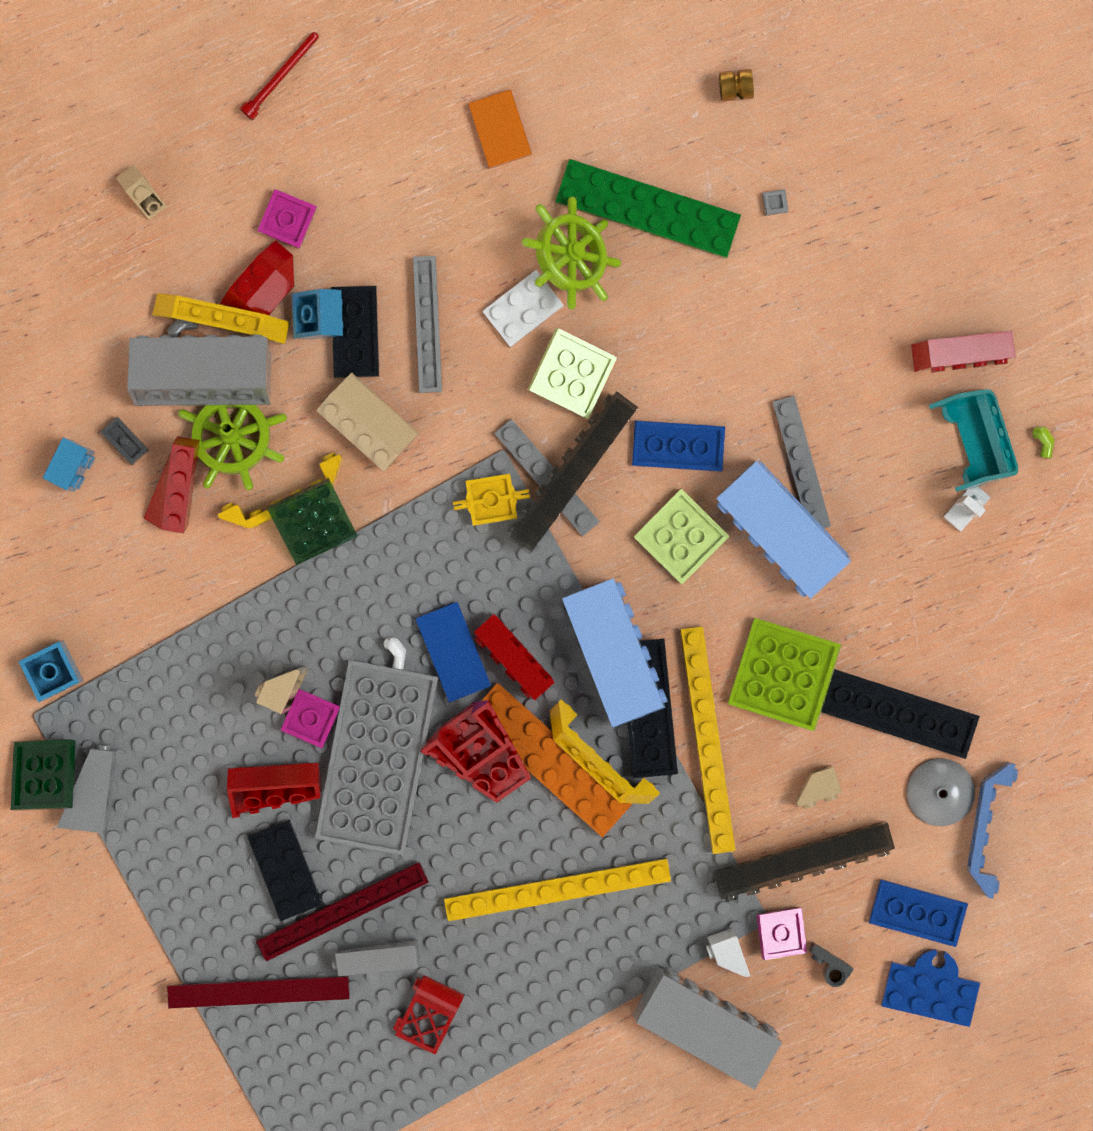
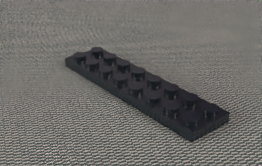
M834 669L821 711L822 713L964 759L967 758L980 717Z

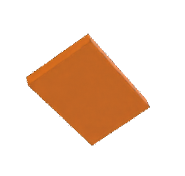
M511 89L468 103L489 169L532 155Z

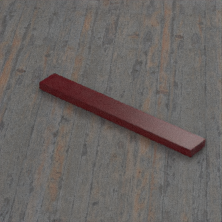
M419 861L257 940L256 943L267 962L429 883V880Z
M349 976L167 985L168 1009L350 999Z

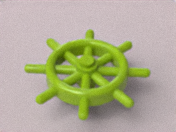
M569 197L568 214L555 218L551 217L542 204L536 205L535 210L545 224L540 229L537 240L523 238L521 242L524 247L536 249L537 260L543 273L535 280V285L541 287L549 280L559 289L567 291V307L570 310L576 307V292L590 287L601 301H606L608 295L598 281L602 278L606 266L615 268L621 266L619 259L607 256L606 246L600 234L608 226V221L602 219L594 226L585 218L578 216L577 200L575 197ZM559 226L568 227L567 238ZM576 230L583 235L579 241H576ZM552 234L560 243V245L551 243ZM588 244L590 246L591 252L585 251V247ZM583 260L592 262L591 271ZM564 266H567V276L560 271ZM576 267L585 278L584 280H576Z
M206 405L198 415L185 409L178 411L179 417L194 423L192 439L200 440L198 457L210 468L203 482V487L206 489L212 486L219 472L229 475L240 474L244 488L251 490L253 483L248 470L254 468L264 456L279 463L285 459L284 455L268 448L270 443L269 427L285 422L287 416L284 413L266 419L256 405ZM228 408L239 409L233 423H231L227 412ZM217 412L222 422L220 426L209 421ZM247 413L251 414L257 421L241 427ZM204 429L219 435L205 441L202 440ZM260 431L258 443L243 437ZM222 444L215 459L206 452V449ZM239 445L254 452L244 459ZM231 448L236 463H223Z

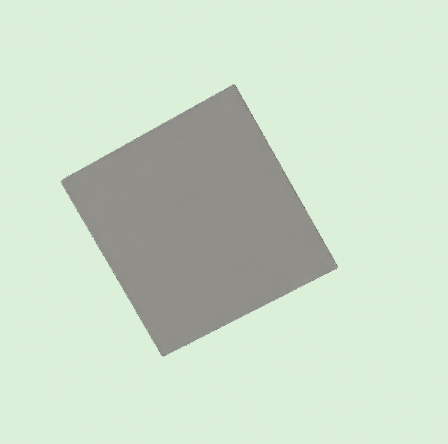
M499 451L34 714V719L46 740H76L74 786L90 749L97 748V744L110 745V750H117L107 831L99 833L183 984L338 976V972L334 971L332 966V957H335L337 950L418 940L421 961L419 968L347 975L349 976L350 999L197 1007L266 1131H398L644 993L659 967L664 970L668 967L679 973L708 957L706 946L709 945L707 937L733 928L737 938L740 939L758 928L756 914L765 913L731 852L712 854L706 807L678 757V774L644 777L655 786L660 794L649 804H632L603 838L531 773L530 780L496 803L472 787V783L466 779H460L455 775L454 771L438 764L436 759L429 754L427 756L424 754L404 856L315 839L339 712L323 748H320L281 731L289 710L280 714L257 704L258 697L255 696V693L260 683H265V681L306 666L309 669L300 689L340 706L349 660L392 668L394 655L389 649L384 648V641L387 638H397L405 647L406 656L403 670L438 677L426 743L443 724L472 703L481 701L499 683L551 730L549 711L560 700H563L577 714L568 725L571 730L575 731L588 746L592 747L632 787L643 779L633 778L628 725L625 723L615 728L611 726L562 599L582 591L583 588L532 497L517 500L516 512L518 519L473 526L471 514L467 508L454 511V506L462 504L453 505V501L466 499L467 488L465 481L510 474L515 491L527 489L505 451ZM458 602L492 686L449 703L416 618ZM494 613L555 680V683L535 701L532 697L528 699L521 692L520 688L522 686L517 680L513 682L505 674L507 669L502 663L497 665L489 656L492 652L487 646L482 648L474 639L477 636L474 631ZM319 763L321 798L293 805L287 802L283 803L281 808L272 809L270 806L260 809L259 813L250 814V812L240 813L238 818H232L227 793V773L229 768ZM291 820L323 905L280 921L247 837ZM665 858L668 860L671 882L448 921L444 902V898L653 860ZM420 861L429 883L267 962L265 961L256 943L257 940ZM423 975L465 994L436 1055L395 1036L396 1031L393 1030L398 1017H404L416 992L412 988L417 977L422 979ZM416 1002L413 1007L415 1016L427 1014L425 1006ZM411 1013L407 1020L412 1019ZM443 1014L433 1016L436 1027L446 1024L449 1018ZM429 1017L418 1021L421 1032L433 1028ZM414 1022L406 1024L402 1032L408 1035L418 1033ZM435 1032L423 1035L425 1043L434 1047L437 1042Z

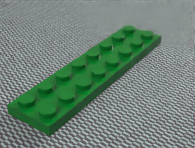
M572 159L568 161L555 201L557 204L568 207L569 197H575L577 200V210L726 259L741 214Z

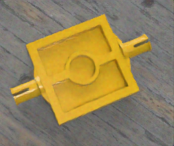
M510 474L465 481L467 488L466 499L453 501V505L462 504L453 508L454 511L467 508L471 514L473 526L518 519L516 512L517 500L530 498V494L521 495L529 493V489L515 491Z

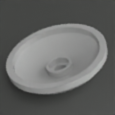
M937 758L922 763L913 771L908 780L906 794L911 810L920 820L933 826H948L963 819L970 811L974 801L975 789L970 774L963 766L949 759ZM944 789L947 794L944 798H941L939 792Z

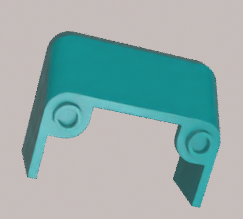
M984 389L959 393L929 405L930 409L942 407L944 419L952 424L957 423L970 466L964 468L962 475L965 484L955 487L956 492L976 488L1017 475L1018 464L997 398L992 390Z

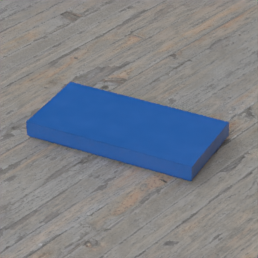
M635 420L632 466L722 472L725 426Z
M458 602L416 618L449 703L492 686Z
M880 879L868 923L956 947L968 903Z

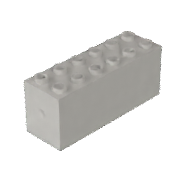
M258 334L251 335L250 337H240L239 335L194 337L192 335H184L182 338H172L168 335H162L159 338H149L148 336L141 335L136 338H130L127 389L134 406L270 405L272 354L268 339Z
M659 967L632 1013L635 1022L755 1090L782 1044L778 1037L779 1033L775 1031L776 1029L765 1022L763 1025L759 1024L756 1017L746 1011L741 1014L734 1004L726 1000L724 1003L720 1002L716 998L717 995L707 989L704 992L701 991L697 984L690 979L681 980L677 976L678 973L668 967L664 970Z

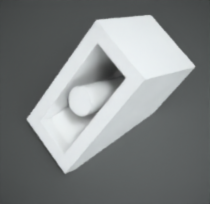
M733 928L707 937L709 945L706 946L710 959L714 958L718 966L744 977L750 976Z

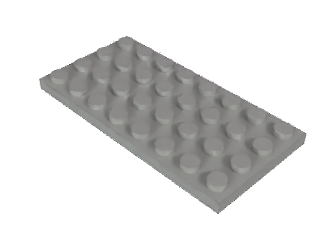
M349 660L315 839L402 856L405 855L424 756L420 750L427 740L438 682L437 676Z

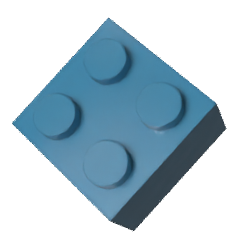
M315 289L292 293L293 339H322L343 336L341 290Z
M63 437L43 479L67 491L75 492L76 488L80 489L84 483V472L87 468L90 469L95 461L93 456L95 451Z
M59 641L18 661L38 702L45 701L84 681L64 641Z

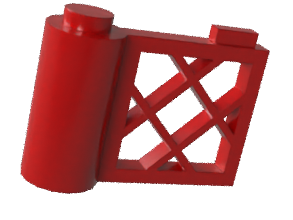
M423 975L422 979L417 977L412 988L416 992L404 1017H398L393 1030L396 1031L395 1036L436 1055L465 994ZM415 1003L424 1005L427 1014L416 1017L413 1010ZM411 1013L412 1019L407 1020ZM443 1014L449 1018L446 1024L436 1027L433 1016ZM429 1017L433 1028L421 1032L418 1021ZM414 1022L418 1033L408 1035L402 1032L406 1024ZM435 1032L437 1038L435 1046L433 1047L425 1043L423 1035Z

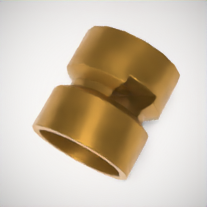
M751 69L738 70L737 74H734L732 71L719 72L722 102L733 101L737 96L741 100L754 98Z

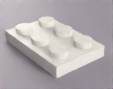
M537 270L483 310L485 316L510 348L564 306L547 283L541 287L535 285V280L540 276Z

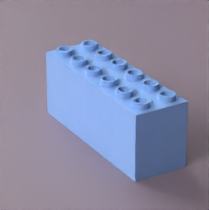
M759 459L751 464L716 498L719 501L717 506L725 514L729 512L734 517L732 522L741 531L745 529L750 534L748 539L756 547L761 546L765 550L764 556L772 564L776 562L781 567L779 572L788 581L792 579L796 583L795 589L803 597L807 595L811 599L851 562V556Z
M613 578L562 599L611 726L615 728L666 708L664 703L668 701L664 690L657 687L656 682L659 681V677L655 668H650L648 660L651 659L648 649L640 644L639 639L643 637L639 626L632 623L631 618L635 616L630 604H625L623 597L626 596L621 582L617 583Z

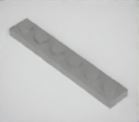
M436 256L413 257L419 393L442 392Z
M795 396L772 402L800 503L823 528L831 527Z
M512 419L495 433L582 537L600 522Z

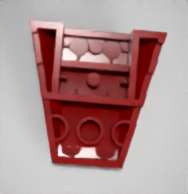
M489 700L477 701L443 724L420 750L426 756L429 754L435 758L436 762L441 766H446L454 771L455 775L460 779H466L472 783V787L496 803L531 779L530 773Z

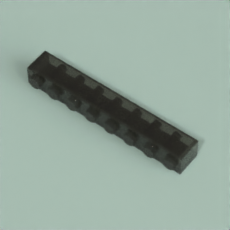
M616 391L613 396L611 394L606 396L601 403L604 406L600 413L595 412L588 421L591 426L586 432L583 429L575 439L577 445L573 450L571 448L567 449L561 458L564 460L560 468L555 466L548 475L551 479L546 486L542 484L534 495L538 498L533 504L528 502L521 512L524 515L521 521L515 520L508 529V532L511 533L508 539L528 554L532 553L638 409L635 404Z
M883 821L714 870L711 873L718 897L721 900L725 899V902L738 899V895L742 893H747V896L760 892V888L766 886L769 889H774L782 886L781 882L790 880V883L801 881L804 879V875L812 874V877L825 873V869L833 867L834 870H839L847 867L846 863L855 861V864L868 861L869 856L877 855V858L890 854V850L895 849L889 825Z

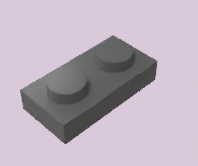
M116 417L101 431L131 465H134L149 451L119 417Z

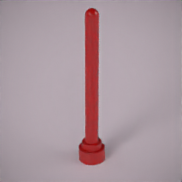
M312 32L252 101L249 100L243 103L239 109L253 121L257 117L260 110L259 106L318 40V33Z

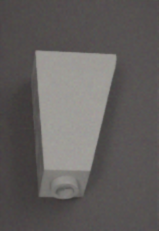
M97 744V748L90 749L73 788V808L64 809L58 823V828L96 833L107 831L117 751L110 750V745Z
M417 939L337 950L335 957H332L333 970L338 972V976L419 968L421 962Z

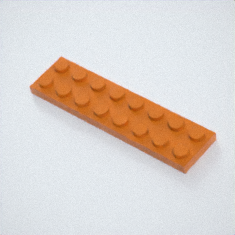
M497 683L481 701H490L527 770L603 838L633 803H619L553 741L551 729L503 686Z

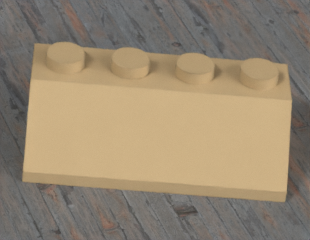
M353 373L316 410L383 471L393 465L419 434Z
M304 666L265 681V683H260L255 693V696L258 697L256 703L280 714L290 710L309 668Z

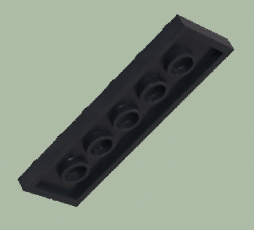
M665 638L640 640L641 646H646L651 659L648 660L650 668L654 667L659 677V681L656 682L657 687L664 690L668 702L664 703L666 708L627 723L633 778L675 775L678 774Z

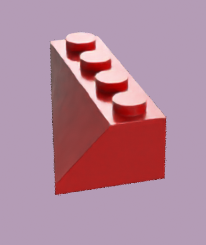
M177 436L172 443V450L144 516L145 520L161 530L184 534L189 525L200 440Z
M319 763L229 768L227 773V793L232 818H238L240 813L250 812V814L259 813L260 809L270 806L272 809L281 808V805L287 802L293 805L321 798Z

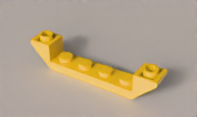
M157 293L153 316L170 320L178 319L246 335L258 334L267 337L268 341L286 344L290 322L269 315L170 294Z
M335 453L323 457L324 462L319 465L327 481L323 482L322 479H319L310 484V489L304 492L302 489H299L289 494L291 498L284 502L282 499L269 504L270 509L264 512L259 509L250 513V519L248 520L239 504L234 506L233 502L221 508L222 512L217 515L225 521L253 529L332 490L343 458L340 454L335 455Z
M560 700L549 711L553 741L619 803L649 804L660 794L655 786L645 778L632 787L592 747L588 746L575 731L571 730L568 725L577 714L563 700Z

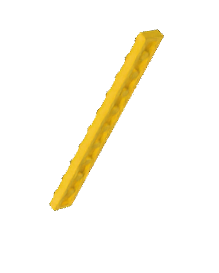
M703 626L681 629L680 636L712 854L736 851L704 629Z
M665 858L444 898L448 921L671 882L668 860Z

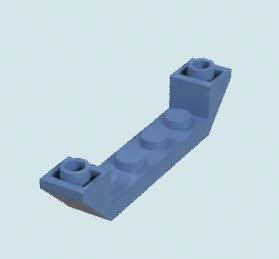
M1011 762L1005 763L981 780L967 864L969 874L985 896L991 899L994 898V894L998 893L999 880H996L997 876L994 874L979 871L980 868L983 869L985 864V855H982L983 847L987 846L989 833L986 832L987 823L990 824L992 821L993 812L990 810V804L996 797V788H993V786L998 784L1012 787V783L1017 780L1018 769L1015 768L1016 764Z

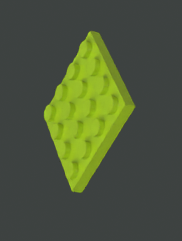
M754 618L728 704L815 732L842 644Z

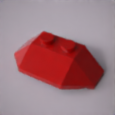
M275 240L253 260L233 283L219 305L270 315L295 287L293 255Z

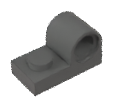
M814 942L808 949L813 954L811 956L812 959L820 964H823L824 961L827 963L823 970V977L832 987L842 986L854 970L851 965ZM832 970H839L840 977L837 980L829 979V973Z

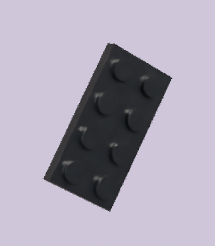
M377 286L331 287L332 290H341L343 336L333 337L334 378H347L351 373L356 377H380Z
M291 820L247 837L280 921L323 905Z

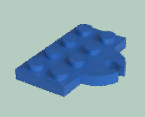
M936 949L923 952L916 959L913 966L891 961L881 1002L882 1007L970 1027L980 982L958 977L959 969L957 963L949 953L944 951V964L940 967H935L932 964L933 958L937 955Z

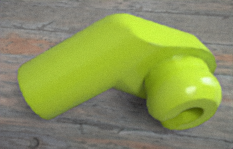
M1044 426L1035 427L1032 433L1033 437L1039 439L1042 443L1040 457L1051 459L1054 438L1048 428Z

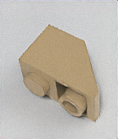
M134 164L116 178L125 192L149 220L167 207Z
M828 766L809 773L796 799L798 807L803 806V809L816 806V801L824 799L825 802L838 798L837 794L842 793L834 767Z

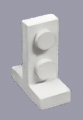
M979 487L967 489L943 518L961 532L973 518L982 516L986 511L983 506L991 497Z

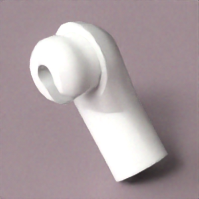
M397 638L385 639L384 648L389 649L394 655L392 668L403 670L406 656L405 647Z

